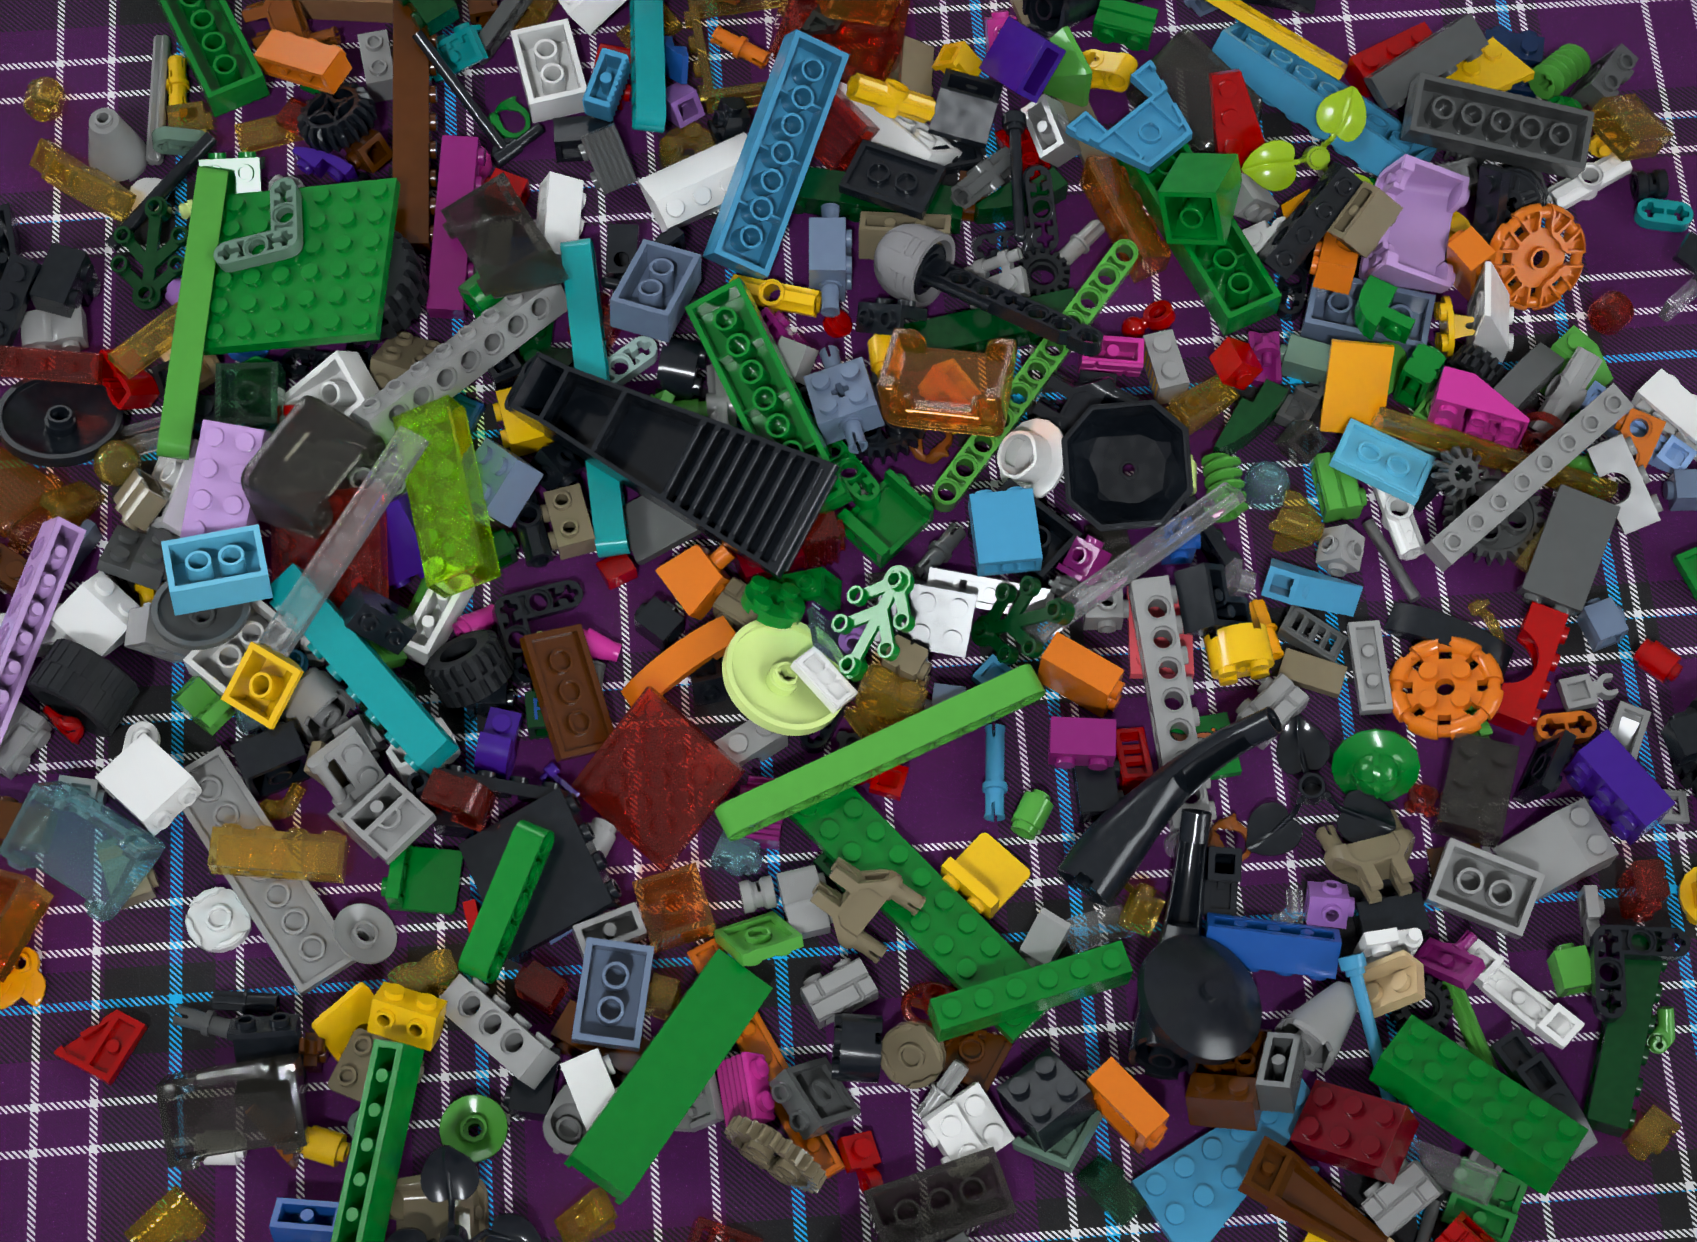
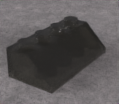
M994 1147L863 1191L877 1242H946L963 1231L967 1236L1013 1220L1017 1214Z

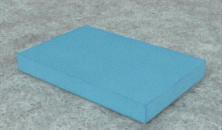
M1350 418L1329 466L1415 506L1433 466L1432 462H1434L1436 457Z

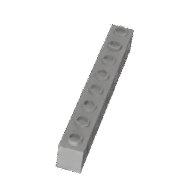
M542 270L531 275L525 283L517 289L508 292L501 301L493 307L484 310L481 316L469 325L460 328L457 334L445 343L436 346L433 352L421 361L412 364L410 369L397 379L388 382L386 387L373 397L364 400L361 406L352 413L366 440L382 450L386 449L486 373L489 368L494 367L498 362L568 310L566 294L559 279Z
M1614 383L1610 385L1421 549L1441 572L1445 571L1635 406Z
M1169 575L1130 580L1128 587L1159 769L1203 739L1197 738L1195 726L1200 725L1199 712L1197 707H1192L1190 695H1194V684L1192 677L1186 676L1185 665L1189 664L1186 645L1181 646L1179 634H1183V623L1181 615H1175L1174 604L1178 603V596L1175 584L1170 585ZM1159 607L1164 611L1165 615L1160 618L1153 617L1148 609ZM1164 637L1169 641L1170 646L1160 648L1156 646L1154 639ZM1164 667L1170 668L1176 676L1172 679L1163 678L1159 670ZM1168 698H1174L1180 702L1181 708L1171 710L1165 705L1164 701ZM1180 729L1186 734V739L1176 741L1171 737L1170 731ZM1210 778L1194 792L1198 801L1194 804L1185 802L1168 822L1171 836L1179 835L1182 809L1186 808L1211 812V828L1212 820H1216L1217 815L1215 803L1213 800L1209 801L1207 789L1211 788Z

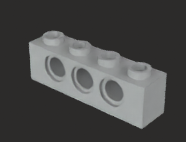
M459 973L440 996V999L448 1001L445 1015L516 1078L535 1090L560 1058L550 1049L554 1043L539 1031L535 1035L531 1033L529 1029L532 1024L518 1013L514 1016L509 1014L507 1011L511 1006L496 994L493 998L486 993L490 988L481 980L473 977L470 981Z

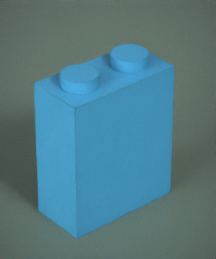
M1016 486L1006 491L993 492L992 490L985 489L979 490L975 494H969L968 511L977 577L1041 571L1043 555L1033 488L1024 489L1023 487Z

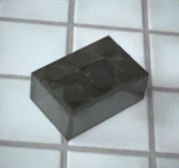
M1456 733L1454 739L1448 745L1431 833L1495 848L1503 836L1520 747L1468 733Z

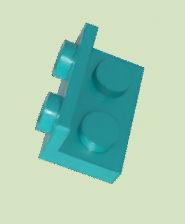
M465 22L454 27V33L448 37L445 34L437 36L438 46L436 50L455 75L489 58L478 35V32L482 30L481 24L470 25L469 22ZM439 73L437 76H433L436 83L444 81Z

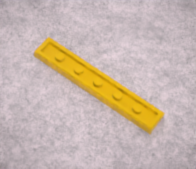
M1205 0L1337 80H1340L1347 68L1345 62L1243 1Z

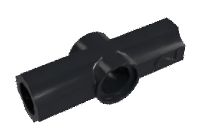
M534 489L516 518L515 525L527 567L540 568L547 566L554 558L545 529L542 511ZM526 519H535L531 523H524Z

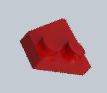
M116 1009L105 1016L98 1025L90 1026L81 1032V1036L65 1047L62 1045L58 1047L54 1054L65 1062L112 1086L146 1032L147 1026Z

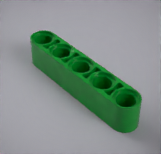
M521 820L516 824L460 956L458 969L461 973L492 984L499 976L552 849L555 838L552 830L526 820Z

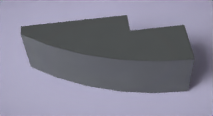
M1540 342L1494 387V390L1521 411L1535 400L1539 391L1558 374L1565 359Z

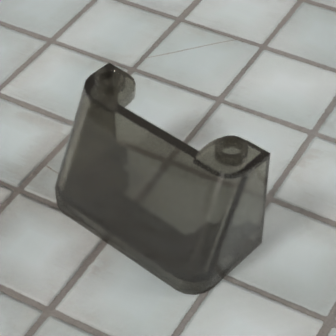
M1183 29L1151 61L1156 66L1159 78L1163 79L1168 87L1167 92L1172 101L1177 103L1193 132L1192 139L1187 143L1192 152L1215 153L1209 73L1232 69L1192 31ZM1130 83L1126 90V96L1131 105L1138 107L1148 97ZM1246 84L1258 123H1260L1263 111L1262 101L1256 92Z
M504 172L441 210L447 222L442 224L451 240L457 237L481 277L476 282L486 297L492 294L494 299L558 286L570 279Z
M306 395L297 402L246 465L241 476V486L256 520L319 539L333 520V512L328 499L360 459L364 464L376 465L384 457L387 448L380 435L322 399Z
M300 1053L178 1071L164 1076L155 1086L169 1168L179 1167L180 1171L194 1170L199 1168L200 1162L204 1161L208 1156L275 1146V1149L282 1150L285 1155L295 1154L303 1151V1147L309 1144L304 1076Z

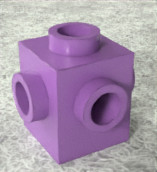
M1326 880L1324 882L1307 881L1304 903L1306 925L1346 929L1348 917H1353L1355 909V898L1349 896L1347 884H1342L1335 880Z

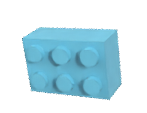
M259 524L161 541L175 616L273 598Z

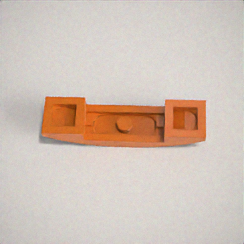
M724 616L706 623L658 655L635 675L620 692L640 718L665 699L663 695L709 660L721 658L736 632Z

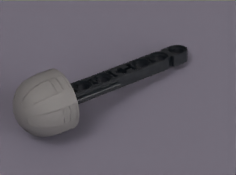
M902 224L888 231L877 245L874 254L876 278L881 287L896 299L916 301L915 307L925 308L941 292H944L1056 344L1066 345L1067 349L1078 354L1096 356L1102 351L1103 334L1098 329L1085 323L1079 324L1075 319L955 266V242L948 234L921 224Z

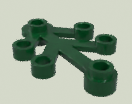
M159 196L148 199L145 204V214L149 217L146 251L135 240L134 233L126 226L118 227L113 234L114 240L121 246L126 247L144 268L143 278L141 279L131 269V262L126 257L117 255L110 262L111 269L118 275L123 276L134 289L132 293L134 304L139 309L145 311L159 307L163 299L162 290L171 281L182 275L184 258L180 255H172L181 247L186 246L188 230L183 226H177L171 231V239L159 249L162 223L167 221L172 215L170 203ZM157 204H159V208L156 211L152 212L153 208ZM184 232V238L177 240L178 235ZM128 233L127 238L121 240L122 234ZM168 260V269L156 278L157 269ZM124 261L123 268L117 269L118 264ZM181 261L180 268L175 270V264ZM150 291L149 296L143 299L144 294Z
M1025 576L1021 580L1019 585L1021 594L1005 619L999 620L1008 604L1016 599L1017 590L1013 585L1001 583L995 591L997 601L988 615L979 617L973 624L971 631L973 642L980 647L991 646L997 652V659L1000 663L1013 665L1019 656L1018 649L1007 645L1000 637L1002 633L1007 632L1021 645V651L1024 656L1036 659L1043 652V644L1040 640L1032 638L1023 628L1046 621L1065 626L1074 618L1075 607L1073 603L1062 598L1050 600L1044 608L1024 613L1033 597L1037 596L1041 590L1040 580L1031 576Z

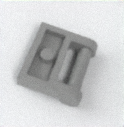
M352 726L307 760V767L313 774H317L333 797L332 803L338 811L349 809L357 797L386 776L358 732ZM333 759L350 782L344 788L341 787L328 768L329 762Z

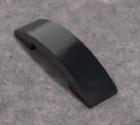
M1394 603L1383 630L1411 643L1414 642L1415 638L1421 641L1438 639V643L1450 646L1451 636L1469 639L1481 645L1484 653L1492 654L1501 668L1503 678L1514 652L1512 647L1499 638L1468 622L1432 609L1406 603ZM1473 660V667L1475 668L1478 664Z

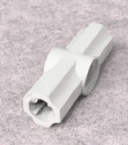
M1617 149L1610 153L1609 156L1603 157L1594 163L1587 162L1585 170L1574 179L1565 178L1547 188L1549 195L1546 199V204L1551 203L1568 209L1582 200L1593 199L1598 191L1632 172L1633 167L1629 156L1625 151Z
M1372 486L1382 512L1381 523L1389 531L1399 559L1408 561L1424 554L1421 548L1425 546V543L1413 515L1414 505ZM1392 511H1399L1403 516L1395 515Z

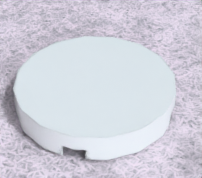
M214 887L201 892L189 905L190 908L185 919L188 935L195 944L208 952L224 953L237 948L248 937L253 920L235 892L225 887Z

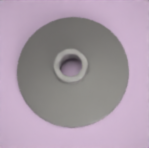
M364 903L349 905L342 909L334 920L333 936L339 949L354 961L363 964L380 963L386 960L396 947L397 932L392 920L386 913L375 906Z

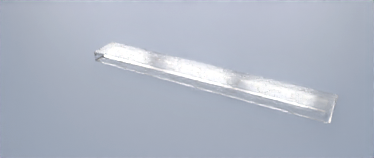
M401 425L399 426L259 638L262 644L286 658L289 657L428 446L429 442L427 439Z
M1223 482L1168 521L1164 527L1155 530L1062 596V599L1071 601L1075 607L1074 618L1068 625L1061 626L1046 621L1025 627L1027 632L1037 640H1040L1042 644L1046 643L1057 632L1063 631L1246 501L1243 492L1227 482Z

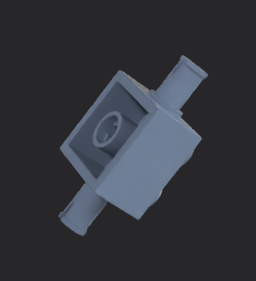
M826 203L821 206L822 217H809V288L821 291V315L825 317L838 316L840 314L839 302H845L846 290H852V230L846 229V217H839L840 207L835 203Z
M829 345L830 357L825 347L819 352L824 370L803 376L818 427L826 445L846 439L849 452L858 454L856 442L859 443L862 452L868 448L864 432L884 426L885 423L863 358L859 357L842 363L839 349L836 346Z

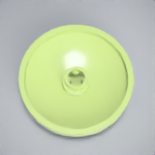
M755 620L743 626L727 646L722 661V677L725 688L735 706L753 723L781 735H809L830 724L841 709L832 714L790 666L793 661L815 645L838 670L841 657L823 635L804 623L800 622L797 625L795 622L791 628L778 629L766 626Z

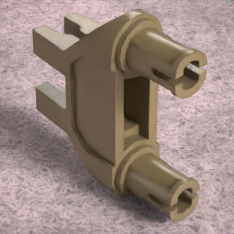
M1392 809L1391 812L1396 822V829L1386 835L1343 844L1333 825H1327L1330 834H1328L1325 826L1319 828L1315 834L1325 851L1324 863L1329 871L1340 879L1359 886L1369 904L1382 901L1379 889H1383L1384 884L1382 880L1390 879L1399 896L1412 894V887L1409 882L1414 880V875L1408 865V861L1414 847L1415 836L1412 831L1403 827L1396 811Z
M838 857L831 866L832 872L829 874V878L846 891L841 894L824 882L819 881L812 891L814 895L810 901L832 917L840 946L845 949L854 948L876 964L880 960L879 956L882 958L885 954L887 945L882 944L864 931L867 924L886 900L890 901L892 899L915 916L919 911L917 908L921 909L923 907L926 897L921 896L905 885L902 875L896 871L886 869L860 871Z

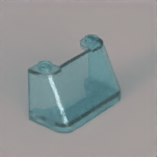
M62 781L33 784L0 847V855L7 858V864L17 870L25 871L26 868H38L86 899L84 907L88 910L87 915L97 921L105 922L115 918L158 861L166 846L157 837L77 787Z

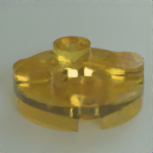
M692 122L681 129L676 127L669 131L660 140L659 144L660 162L663 169L690 157L689 155H682L686 149L695 150V155L714 146L711 133L696 122Z

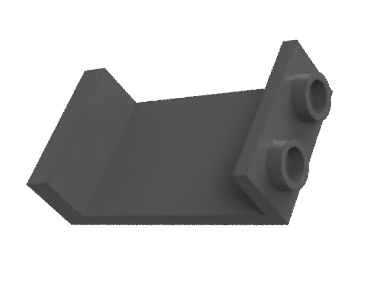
M1560 484L1553 490L1550 502L1553 503L1525 579L1517 587L1515 593L1523 596L1522 600L1528 604H1531L1532 601L1544 604L1569 614L1568 618L1581 613L1621 507Z

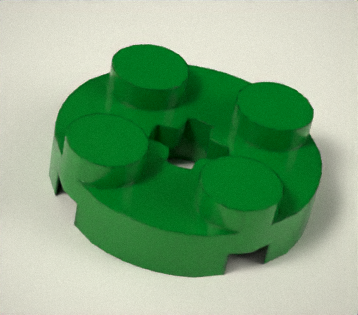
M756 575L746 585L741 597V605L748 614L751 609L758 615V622L773 628L788 629L795 622L798 625L805 612V603L799 596L800 589L789 582L781 584Z

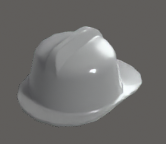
M568 1084L564 1085L556 1095L542 1126L544 1137L553 1148L555 1154L570 1155L587 1132Z

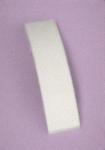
M1479 938L1467 950L1470 954L1482 958L1486 967L1473 983L1507 1014L1542 1039L1563 1050L1584 1027L1585 1023L1560 1003L1553 1005L1503 964L1505 959Z

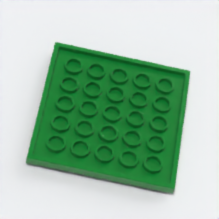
M387 178L300 187L302 196L303 248L299 254L289 259L229 273L224 272L216 263L204 355L380 340L401 186L398 179ZM270 191L225 196L219 245L225 241L271 230ZM285 192V196H283L282 198L284 199L285 202H288V201L286 200V192ZM293 213L283 215L280 222H288L293 217ZM265 245L256 246L253 249L252 254L256 255L261 253L264 250Z

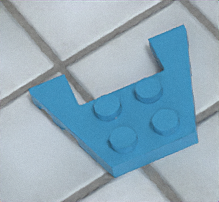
M1151 60L1132 73L1130 77V82L1148 97L1147 100L1109 130H1106L1085 111L1066 126L1065 132L1067 135L1148 174L1188 143L1193 135L1177 103H1174L1168 94V87L1164 80L1159 78L1156 66Z

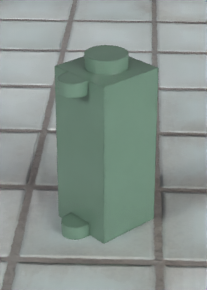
M1291 333L1288 345L1281 344L1280 348L1282 375L1317 385L1322 381H1326L1331 345Z

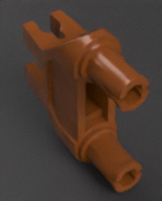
M263 0L246 6V9L241 11L245 23L266 17L268 19L270 29L259 31L256 33V36L251 38L255 50L259 48L272 29L282 32L289 31L296 36L307 39L313 38L318 42L328 45L341 44L340 34H335L339 32L336 26L317 32H312L309 29L299 0Z

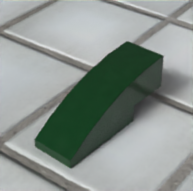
M1052 167L1049 171L1052 177L1056 205L1066 199L1068 182ZM1040 175L1031 181L1036 184L1037 193L1030 192L1031 197L1037 194L1047 195V190L1041 191L1039 184L1041 180H1044V175ZM1011 182L975 204L974 221L977 224L1013 221ZM1024 197L1025 217H1027L1026 205H1025V197ZM1039 200L1033 205L1034 214L1049 209L1048 203L1045 200Z
M1266 379L1254 402L1241 398L1217 440L1213 453L1232 455L1253 441L1274 420L1286 400L1289 389Z

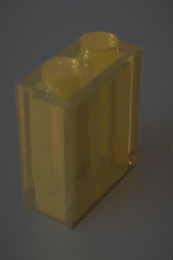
M1635 93L1601 98L1591 110L1595 112L1592 130L1622 162L1653 157L1674 136Z

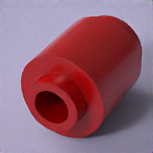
M1647 638L1633 656V659L1638 662V667L1662 684L1667 680L1673 682L1683 669V666L1680 665L1682 657L1657 640L1653 642Z

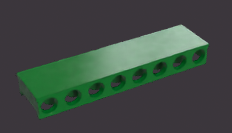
M719 948L706 963L564 1162V1165L568 1168L570 1166L576 1168L615 1197L616 1200L614 1202L621 1205L634 1190L773 988Z

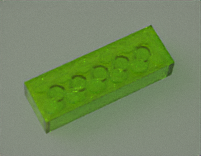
M446 395L392 417L426 586L443 598H447L501 577L465 407L449 395Z

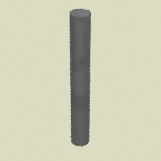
M1369 519L1362 524L1363 528L1410 603L1420 599L1419 591L1375 521Z

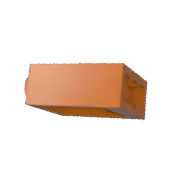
M1111 1056L1087 1079L1085 1085L1091 1090L1098 1111H1101L1102 1117L1138 1154L1146 1147L1152 1151L1164 1139V1134L1168 1130L1166 1123L1170 1115Z

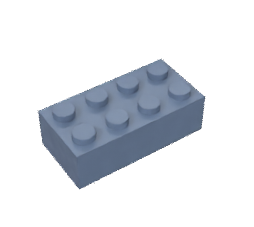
M1315 275L1313 276L1300 337L1331 345V339L1369 343L1394 342L1404 349L1407 361L1418 344L1427 345L1436 295L1398 287L1390 308L1416 320L1406 344L1392 341L1378 331L1373 340H1370L1359 331L1354 319L1355 307L1366 280L1353 278L1349 295L1312 287Z

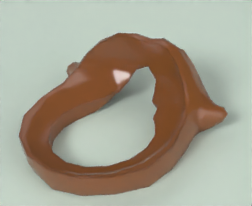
M931 423L928 424V429H924V432L933 429L940 430L946 435V438L935 448L931 449L927 456L923 454L922 439H918L917 449L911 446L908 447L916 459L928 464H935L943 457H949L947 451L951 447L954 438L946 426Z
M1235 813L1214 823L1210 829L1208 847H1225L1220 840V835L1216 833L1218 828L1240 833L1246 843L1247 829L1236 820L1237 815ZM1246 846L1245 851L1242 854V862L1246 858H1248L1251 853L1247 850Z

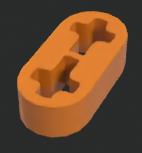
M1586 711L1546 714L1538 719L1535 728H1533V735L1538 743L1552 737L1549 736L1548 731H1542L1544 726L1549 724L1550 729H1559L1552 736L1567 730L1577 736L1574 744H1580L1591 739L1597 729V722ZM1577 721H1580L1582 726H1587L1584 733H1581L1579 728H1572Z

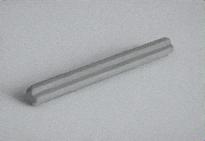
M165 34L156 35L153 39L145 157L148 164L152 166L161 165L164 154L158 153L153 149L152 132L156 128L166 126L168 91L166 90V80L168 79L167 61L170 57L171 41Z

